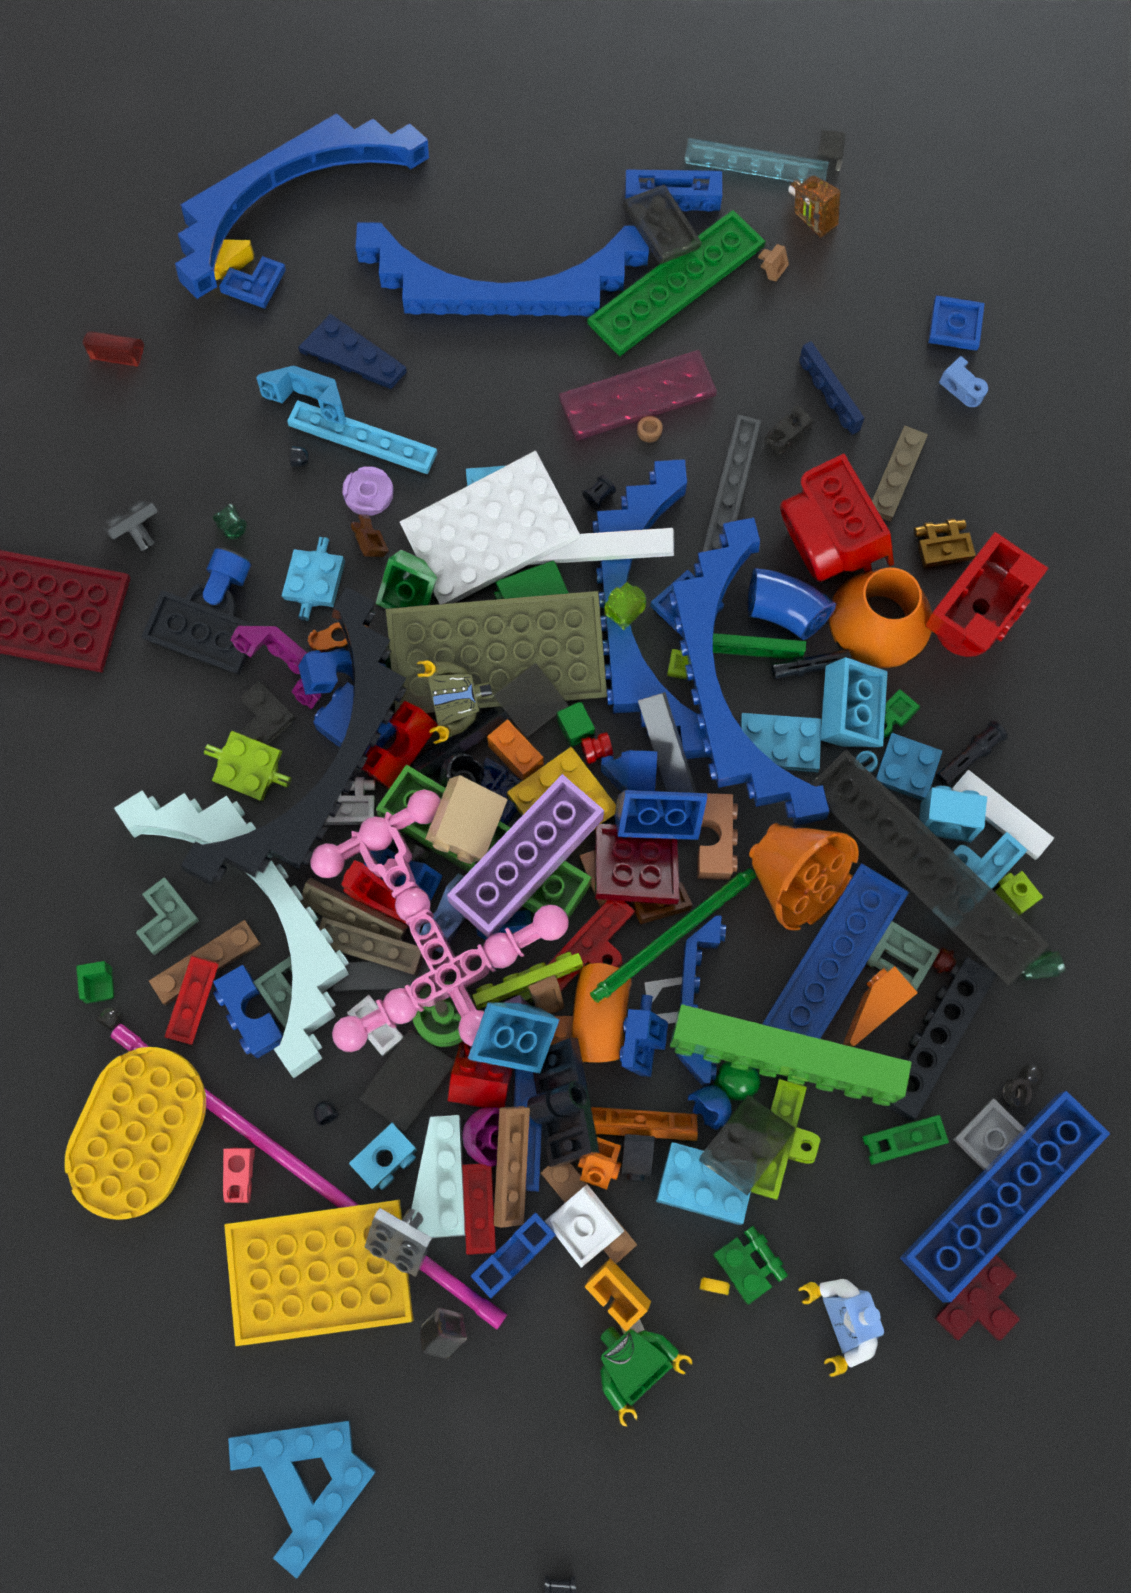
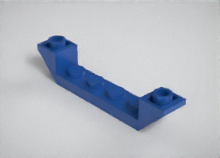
M715 916L686 940L684 945L680 1006L682 1004L698 1008V1005L693 1004L694 994H699L700 977H695L696 966H701L702 950H698L697 947L717 949L720 941H725L726 925L721 924L722 916ZM676 1053L679 1060L701 1086H709L710 1080H715L717 1063L703 1060L704 1055L692 1053V1056Z

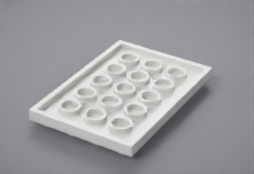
M536 451L400 521L415 555L425 560L437 576L433 592L439 604L456 603L581 538Z

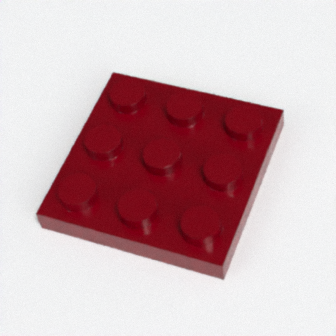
M598 824L595 828V899L678 905L677 839L618 837L616 825Z

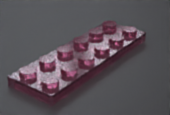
M696 350L560 393L559 400L577 441L640 421L646 416H655L715 397L717 390L700 351Z

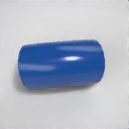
M754 568L752 571L748 591L749 617L778 624L797 635L801 640H806L814 635L828 621L836 608V603L828 596L797 578L766 569Z

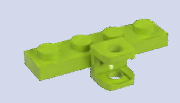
M571 952L564 953L556 957V962L546 966L544 962L539 963L525 971L503 978L504 983L496 986L490 983L476 989L477 993L472 995L477 1009L486 1007L487 1003H497L515 995L522 996L528 1003L533 1002L528 986L552 975H555L557 979L582 969L583 963L579 953L574 955Z
M779 1079L756 1164L757 1167L751 1188L752 1193L778 1200L788 1159L805 1164L815 1162L820 1143L819 1136L813 1132L797 1128L807 1087ZM807 1143L811 1146L812 1149L810 1151H804L802 1150L801 1145Z

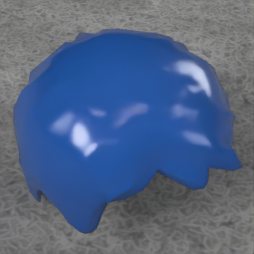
M710 1085L688 1095V1100L695 1101L693 1113L701 1114L705 1125L717 1130L720 1127H724L730 1120L732 1112L731 1103L727 1094L721 1088Z

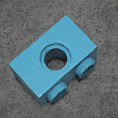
M391 1123L349 1164L374 1191L378 1188L383 1190L395 1179L392 1176L394 1172L400 1167L403 1170L406 1169L416 1159L413 1154L418 1150ZM384 1151H389L393 1155V1161L387 1167H381L378 1163V1157Z

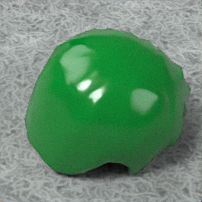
M724 1062L718 1069L719 1074L715 1078L714 1086L721 1088L730 1100L741 1101L752 1098L758 1092L761 1085L758 1070L752 1067H748V1070H740L731 1067L732 1062Z

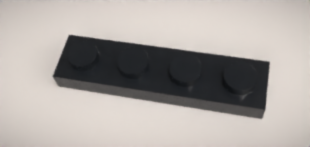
M500 706L490 707L479 714L476 720L464 732L452 736L444 742L435 744L416 757L410 766L426 777L433 776L450 756L462 753L468 748L478 745L484 737L492 733L507 719H511Z

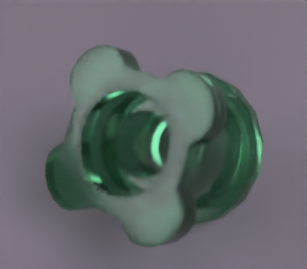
M234 504L227 505L225 509L215 513L213 516V520L217 522L216 526L222 528L225 537L230 539L241 537L245 533L247 522L239 517Z

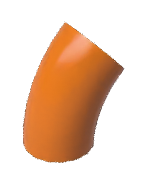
M588 964L582 967L579 973L573 1007L572 1038H578L582 1062L620 1059V1049L625 1042L623 1024L627 1017L632 985L631 978L615 990L610 997L602 999L599 1003H596L590 996V992L597 988L599 982H603L619 969L608 964Z

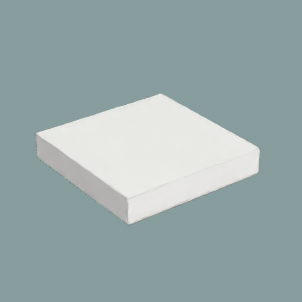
M588 1184L545 1220L546 1224L556 1234L557 1238L581 1268L624 1232V1229Z

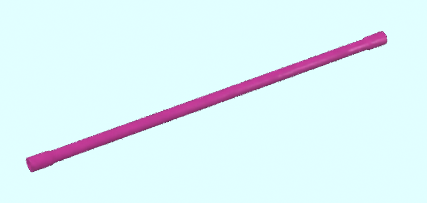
M119 1024L110 1036L129 1052L137 1048L149 1047L140 1037L123 1024ZM205 1089L206 1108L303 1182L338 1208L359 1205ZM425 1256L420 1269L422 1272L473 1309L479 1317L495 1329L499 1328L507 1316L505 1312L489 1300L479 1296L428 1256Z

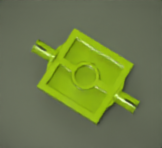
M235 731L230 732L227 743L222 749L207 744L205 747L209 749L204 750L205 755L218 759L217 768L212 781L260 801L264 800L267 790L273 782L286 788L290 785L287 782H291L292 778L278 773V762L283 752L282 750Z

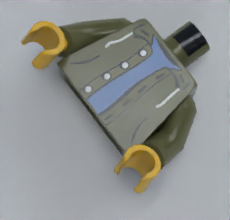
M428 660L417 662V664L425 666V672L417 674L418 677H428L438 723V726L432 728L429 732L437 731L439 733V740L434 741L435 744H438L464 732L476 720V712H479L478 700L493 697L490 682L474 685L472 674H468L465 668L450 662H431Z

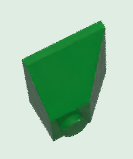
M400 550L388 559L375 604L385 609L429 605L437 576L425 560Z

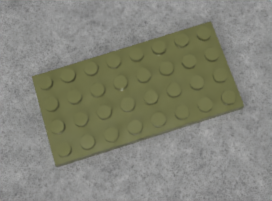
M598 591L386 609L388 639H390L389 649L392 650L390 653L391 670L406 678L403 687L407 688L400 703L394 702L395 713L404 700L421 708L425 713L435 712L428 677H418L417 675L425 672V666L417 664V662L426 660L431 662H450L465 668L468 674H472L474 685L490 682L493 697L478 700L479 708L607 697Z

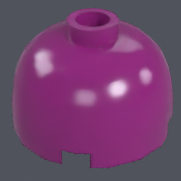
M485 1107L474 1112L467 1119L462 1133L463 1145L468 1155L478 1163L492 1167L497 1165L500 1108Z

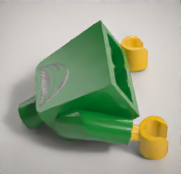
M612 1326L601 1335V1340L608 1347V1350L600 1357L604 1364L600 1370L602 1389L613 1408L619 1410V1419L623 1426H627L626 1421L623 1419V1415L626 1412H631L637 1420V1414L632 1405L666 1372L673 1367L678 1373L685 1374L679 1368V1362L682 1359H685L686 1362L692 1365L690 1357L678 1354L679 1350L663 1335L645 1330L637 1333L633 1329H629L621 1336Z

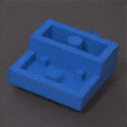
M641 995L640 1010H628V1017L625 1018L623 1024L625 1042L620 1049L622 1067L645 1077H651L654 1049L665 1050L668 1021L651 1011L653 998L651 995Z

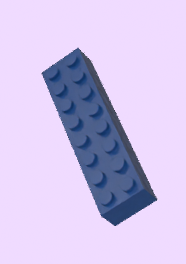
M1067 1091L1057 1094L908 1248L900 1259L943 1303H951L1110 1133Z

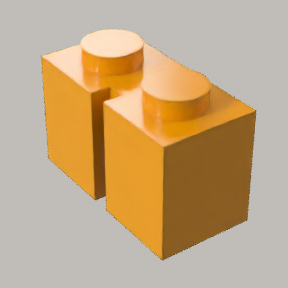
M611 1258L589 1278L585 1285V1288L603 1307L608 1303L611 1295L615 1298L608 1312L625 1331L631 1328L648 1311L651 1304L648 1297Z

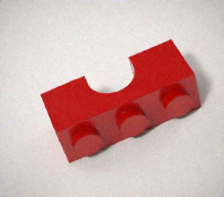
M405 700L389 721L397 732L394 744L385 750L377 745L374 748L371 747L366 753L368 759L362 768L376 782L389 789L406 765L410 766L425 743L432 736L433 732L430 733L429 731L438 726L421 708Z

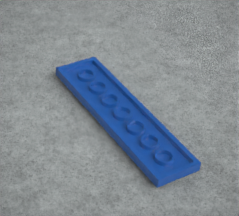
M861 863L762 1025L821 1039L909 892Z

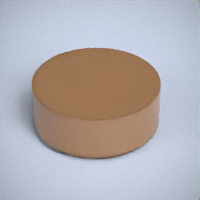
M654 416L643 417L637 427L639 438L649 443L657 441L662 435V423Z

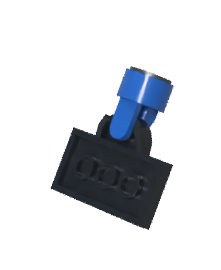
M221 547L215 549L206 569L211 574L208 582L203 584L197 583L189 590L186 598L161 590L141 638L240 675L248 655L238 651L230 639L238 626L257 625L236 617V599L229 589L232 584L243 586L251 567L250 561L229 549Z

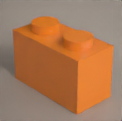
M508 719L487 736L488 747L521 782L544 766V757Z

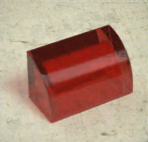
M95 331L87 332L82 342L90 359L131 366H139L144 349V343L139 338Z

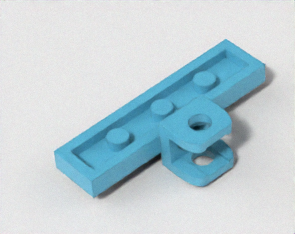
M1008 832L982 858L967 846L960 845L942 864L945 872L958 884L933 909V912L948 926L955 929L1028 850Z

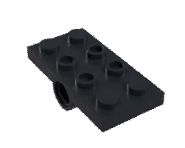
M568 1038L551 1045L541 1072H533L537 1095L530 1097L527 1103V1107L530 1108L529 1116L537 1124H542L549 1167H559L599 1153L578 1038Z

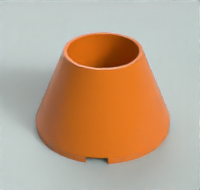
M883 568L860 573L843 583L832 599L836 603V608L829 618L832 636L835 642H838L843 649L850 651L851 658L855 661L876 668L900 666L920 653L930 638L932 631L925 626L932 614L931 606L917 580L902 569ZM875 596L890 598L901 606L905 617L901 619L884 618L871 609L867 599Z

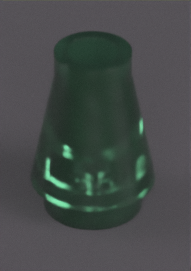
M1049 950L1033 960L1020 965L1026 981L1059 977L1060 973L1065 972L1064 962L1058 951L1051 952Z

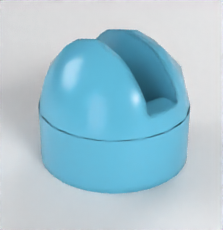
M863 751L856 757V766L861 772L870 773L877 768L878 759L874 753ZM873 758L874 761L870 763L868 766H866L865 768L861 766L862 764Z

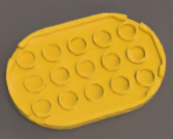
M142 1047L118 1056L99 1075L72 1132L65 1153V1173L68 1174L73 1189L71 1191L76 1199L90 1212L104 1218L117 1220L138 1217L158 1207L173 1190L201 1129L206 1112L204 1085L198 1072L189 1061L167 1049Z

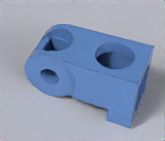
M960 356L944 371L939 383L968 407H977L986 396L988 385L983 379L976 378L966 369L968 362Z

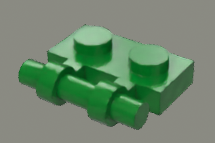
M751 1226L744 1232L751 1241L746 1246H743L738 1237H736L713 1254L747 1305L772 1288L765 1278L767 1275L773 1273L778 1282L788 1276L781 1266L783 1262L779 1256H774L766 1244L767 1239L763 1234L760 1235L754 1226ZM757 1250L766 1263L760 1269L749 1255Z

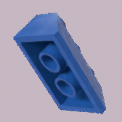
M624 790L618 794L614 815L618 837L698 840L707 802V793Z

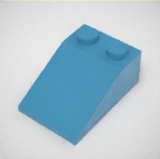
M487 1003L468 1058L474 1061L540 1073L559 1019L539 1007L521 1003Z

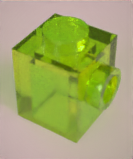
M626 582L621 588L616 587L610 593L609 600L605 603V615L625 630L645 610L647 598L639 587H633Z

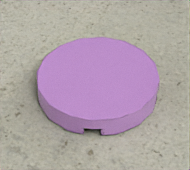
M364 466L358 468V471L354 473L351 472L346 477L342 493L346 505L353 512L372 516L383 512L389 507L393 499L394 489L390 478L383 470Z

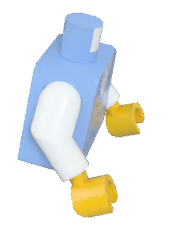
M847 1279L820 1283V1286L814 1282H809L798 1289V1291L806 1290L810 1297L802 1300L804 1304H810L818 1299L820 1295L823 1296L822 1299L841 1351L844 1353V1357L838 1355L825 1360L824 1365L833 1362L836 1367V1371L829 1374V1376L833 1377L843 1374L847 1371L848 1365L854 1367L875 1355L878 1344L877 1338L884 1334V1329L880 1321V1312L875 1308L871 1294L868 1291L858 1290Z

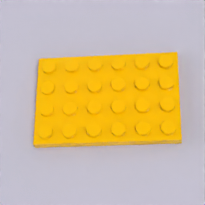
M400 1200L224 1224L235 1346L412 1322L413 1312L408 1273L401 1272L394 1264L383 1258L375 1257L368 1249L364 1248L373 1218L379 1208L402 1220Z

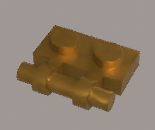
M953 518L945 520L944 523L933 524L928 522L924 523L923 526L914 527L915 537L924 536L926 540H920L918 543L923 568L970 561L975 558L976 554L970 533L959 534L960 530L966 529V521L964 519L956 521ZM947 533L949 536L937 538L936 534Z

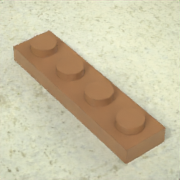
M243 920L155 976L149 982L162 1004L166 1006L178 997L191 955L218 962L217 973L261 944L248 923Z
M524 1106L503 1107L499 1110L494 1226L500 1228L524 1224L530 1108Z
M570 1163L559 1167L548 1166L540 1173L564 1203L587 1185L586 1182L580 1180L579 1173ZM624 1229V1232L605 1247L603 1251L615 1263H618L637 1244Z

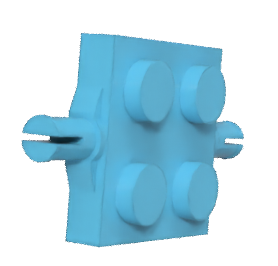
M319 537L316 551L296 549L293 551L282 597L284 600L301 604L298 618L301 620H309L312 607L321 605L334 607L345 559L343 556L326 553L330 540L325 537L324 539Z

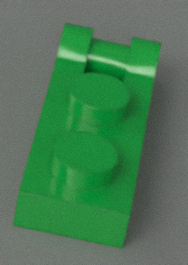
M940 1115L862 1137L864 1144L868 1145L871 1154L869 1156L871 1165L949 1143ZM886 1140L889 1151L882 1152L879 1141Z

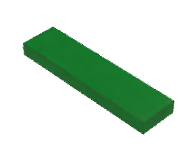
M713 633V653L793 660V657L796 656L803 658L806 651V641Z

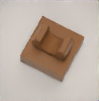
M777 244L772 251L764 249L758 256L759 259L764 260L761 268L766 270L768 279L772 281H777L789 265L785 246Z

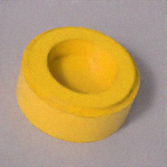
M703 1277L699 1289L728 1295L730 1284Z

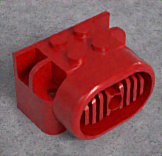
M845 454L805 472L801 477L802 492L780 503V512L787 531L807 569L816 581L822 582L844 570L855 571L863 567L865 572H869L872 570L871 563L883 557L889 567L894 565L891 533Z
M994 532L933 611L925 627L934 632L942 645L950 652L964 657L980 655L990 649L996 640L1001 642L1010 628L1032 601L1028 596L1049 568ZM973 609L980 610L983 615L975 613Z

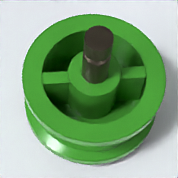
M445 981V984L450 985L453 982ZM428 985L420 991L421 999L430 996L431 986ZM451 997L437 1002L434 1006L423 1007L424 1011L418 1010L413 1018V1023L418 1033L431 1045L451 1047L463 1041L458 1031L461 1016Z

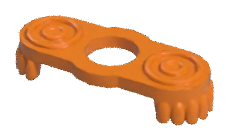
M334 623L329 628L320 632L316 630L310 632L308 636L310 647L314 651H321V653L334 648L345 647L347 645L346 638L339 642L332 639L333 631L342 629L340 623Z

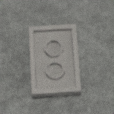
M991 1099L953 1140L984 1170L1024 1127L995 1099Z

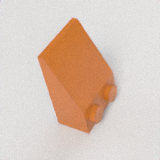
M895 966L888 972L883 968L866 983L869 989L861 998L843 1045L854 1047L918 993Z

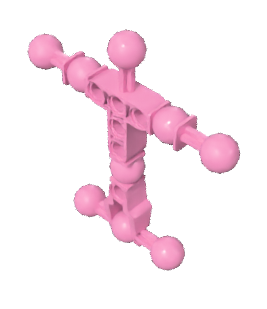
M430 790L416 791L410 797L407 808L394 815L386 812L384 818L376 816L367 818L361 824L359 832L352 831V838L338 846L327 843L317 846L310 858L311 868L316 875L322 878H331L337 876L343 870L345 860L361 852L368 869L376 876L382 877L386 885L393 891L391 894L396 899V912L410 926L411 934L430 969V972L413 981L411 986L406 985L405 988L391 990L383 1001L378 999L376 1003L379 1008L362 1018L357 1016L341 1018L334 1025L332 1036L335 1045L344 1052L359 1050L366 1044L368 1033L386 1023L391 1028L397 1027L396 1024L410 1022L416 1016L418 1010L422 1012L424 1011L423 1007L434 1006L437 1002L443 1001L448 997H451L461 1016L458 1027L460 1038L464 1043L472 1046L484 1011L476 1010L466 987L487 976L490 970L494 972L496 971L495 968L510 966L515 962L518 954L520 957H523L524 954L521 948L539 938L544 940L559 939L568 928L569 920L566 912L556 905H546L535 913L532 924L514 934L509 928H506V933L492 934L483 946L481 944L477 946L478 949L468 950L455 957L440 926L433 919L434 915L430 911L429 896L416 884L409 862L412 860V853L399 830L414 822L419 824L432 823L441 799ZM392 839H394L399 849L395 859H388L384 865L377 864L371 851L386 849L391 844ZM405 875V883L402 886L395 887L396 879L399 876ZM425 923H431L430 932L426 935H420L421 926ZM438 947H443V956L438 960H433V951ZM475 958H481V967L478 970L471 971L469 968L470 962ZM449 972H456L457 978L455 982L446 985L444 981L445 976ZM427 985L431 986L430 996L421 999V989Z

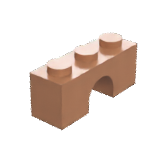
M707 793V802L701 827H709L715 830L719 836V842L712 846H699L697 853V879L730 880L733 872H737L738 859L736 855H733V845L737 846L738 831L733 829V819H737L738 804L733 803V794Z

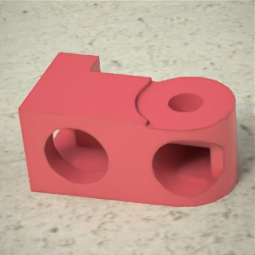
M255 1148L224 1149L223 1197L225 1203L250 1202Z

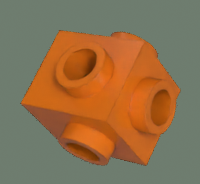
M597 1137L599 1153L582 1158L579 1161L578 1167L583 1168L580 1180L607 1189L610 1179H617L622 1164L617 1162L621 1145Z

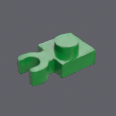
M900 689L885 705L884 724L887 728L884 730V738L892 733L895 723L902 728L920 709V706Z

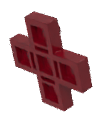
M995 1255L953 1301L947 1303L934 1318L956 1340H959L978 1320L998 1341H1001L1020 1320L998 1298L1017 1275Z

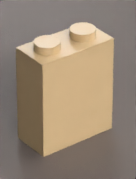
M460 775L450 778L425 839L432 842L433 847L442 852L451 851L457 854V859L462 862L472 864L473 862L480 861L488 851L508 799Z

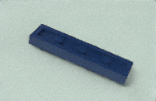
M810 341L804 344L799 358L802 368L807 370L812 376L815 387L823 392L828 406L838 414L841 425L847 428L851 435L859 432L865 419L813 342Z

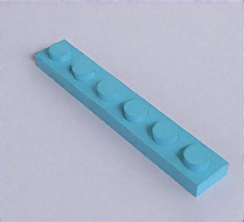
M298 400L287 420L290 427L427 475L437 455V449L347 417H345L346 423L344 425L323 418L320 408Z

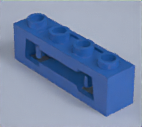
M626 170L625 209L636 211H720L722 202V171ZM639 178H654L655 183H651L650 180H647V183L639 182ZM694 179H710L709 184L701 183L700 181H697L696 184L693 183Z

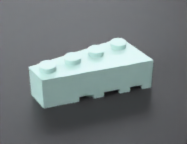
M459 1115L430 1117L411 1209L415 1210L412 1216L413 1219L418 1212L423 1216V1222L417 1229L432 1238L466 1236L462 1131Z

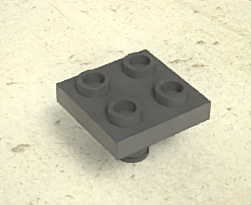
M139 500L128 507L130 512L124 516L116 514L106 521L108 526L103 529L113 540L129 531L140 550L143 551L148 547L142 538H144L148 546L153 545L155 541L142 523L158 511L152 502Z
M379 1208L373 1218L364 1248L368 1249L375 1257L383 1258L394 1264L401 1272L409 1273L416 1277L423 1265L432 1237L417 1229L423 1222V1216L418 1212L413 1219L412 1216L415 1210L408 1209L403 1219L400 1220Z

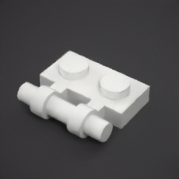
M356 777L350 791H355V796H341L338 802L342 803L339 811L334 818L329 816L325 825H361L367 818L375 817L374 795L364 796L365 790L376 789L375 780H365L364 777Z

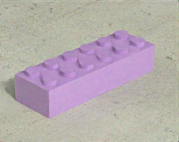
M562 774L447 894L449 903L489 938L504 926L603 820L604 810Z

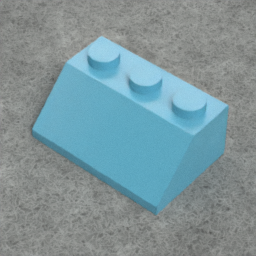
M846 657L826 665L821 741L841 747L883 746L888 671Z

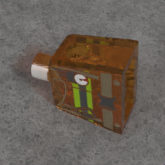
M810 176L804 182L794 180L791 183L788 191L795 196L796 215L818 236H824L838 225L841 190L817 176Z

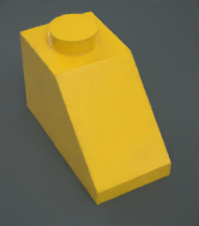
M250 240L223 241L215 264L214 275L216 280L224 279L229 268L239 271L254 260V252Z

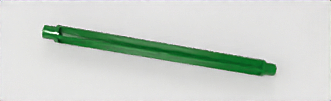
M750 868L744 872H739L736 877L719 891L715 892L603 982H599L597 988L590 992L591 998L596 1003H599L602 999L610 997L628 979L641 971L676 943L677 940L685 936L726 901L730 900L742 889L748 887L750 882L756 878L755 872Z

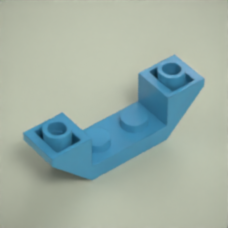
M297 366L262 373L256 377L262 397L283 403L295 391L317 399L323 418L342 425L346 423L335 379Z

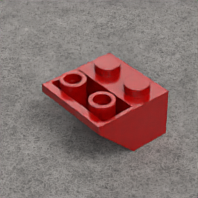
M464 1041L460 1042L451 1072L448 1101L483 1108L505 1107L513 1068L470 1060L468 1056L472 1046L464 1043Z

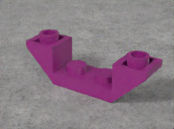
M238 626L230 639L238 651L246 653L250 658L263 644L266 645L271 654L280 657L288 664L290 670L296 674H300L298 665L304 655L307 654L306 651L276 626ZM302 679L297 682L292 690L296 699L301 704L307 705L310 709L314 708L321 697V693L305 695Z

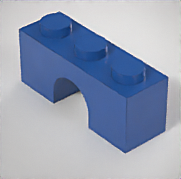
M336 649L332 652L323 653L318 650L310 651L304 655L298 665L305 695L330 693L338 682L337 672L349 675L354 682L351 657L346 649Z
M241 965L213 981L217 989L213 994L220 1006L226 1005L230 1013L226 1015V1018L233 1030L239 1029L243 1037L239 1042L247 1055L252 1053L253 1056L259 1058L281 1044L283 1033L270 1013L258 1019L247 1017L246 1007L248 1002L261 993L253 983L254 980L244 965Z
M537 1213L533 1214L497 1252L491 1255L471 1275L472 1279L492 1299L556 1234Z

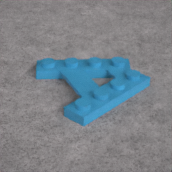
M350 1420L228 1438L230 1471L261 1466L293 1532L273 1559L296 1579L376 1473L373 1468L353 1452ZM322 1458L332 1480L315 1503L293 1461Z

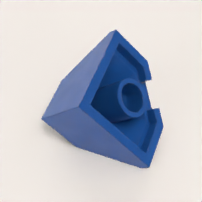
M630 750L622 752V756L613 760L612 756L602 758L601 772L620 792L624 790L655 791L656 751Z

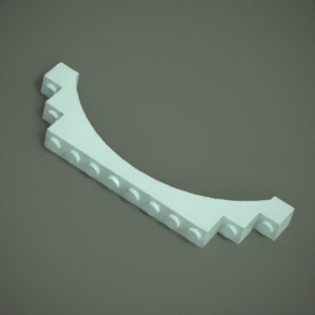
M140 791L114 808L134 838L140 834L160 835L186 840L191 843L196 841L203 845L228 840L256 829L252 822L248 824L242 819L245 815L244 811L237 801L232 804L227 796L202 810L195 798L190 801L185 793L165 806L160 807L153 796L147 798L144 792ZM271 861L264 874L259 872L256 878L249 874L247 875L259 885L271 900L280 917L289 945L293 976L292 1000L281 1044L274 1050L289 1073L295 1078L322 1059L318 1052L322 1046L314 1034L307 1035L336 1016L331 1009L335 1006V1003L326 990L349 975L345 968L349 963L340 950L334 952L330 946L334 941L326 929H318L315 924L318 918L310 906L306 909L303 907L300 901L304 898L295 885L289 887L285 881L289 876L281 864L275 866Z

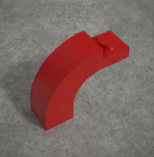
M354 860L351 867L345 872L343 882L341 883L345 888L344 892L354 900L407 925L406 921L402 920L396 912V899L391 894L393 891L363 863Z

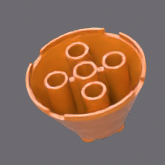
M778 823L772 824L760 843L755 844L749 852V856L752 858V866L778 922L786 929L792 931L800 930L801 927L799 925L806 922L812 925L835 905L853 877L849 874L852 863L858 862L859 855L856 841L845 833L780 825Z

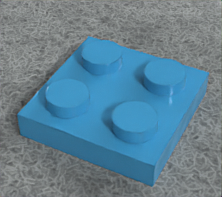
M891 733L874 784L923 801L930 791L942 750Z

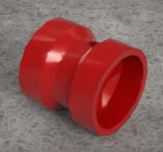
M607 732L598 734L596 740L590 737L581 738V746L587 764L595 763L597 759L603 757H613L612 745Z

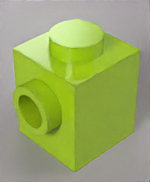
M1023 871L1016 876H1013L1012 873L1006 875L998 882L1000 887L994 892L1014 919L1043 898Z

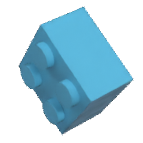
M948 786L932 787L920 804L917 834L971 843L984 829L987 796L979 795L978 792L972 790H965L963 792L952 791V788Z

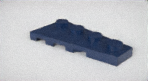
M329 314L298 347L299 352L304 355H313L318 357L319 361L327 364L329 362L340 366L344 371L349 373L353 371L362 375V378L392 389L407 372L403 364L332 314Z

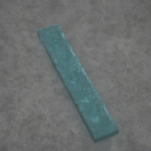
M693 138L688 139L684 163L811 185L814 182V185L821 186L822 183L818 179L825 183L829 163L828 161Z

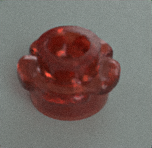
M942 947L939 949L940 952L931 965L936 968L939 974L943 971L949 972L956 963V958L953 957L954 951H949Z

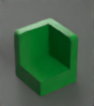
M581 702L557 712V722L570 747L581 744V738H594L595 728Z
M105 961L76 966L80 1000L85 1003H93L114 999L112 966Z

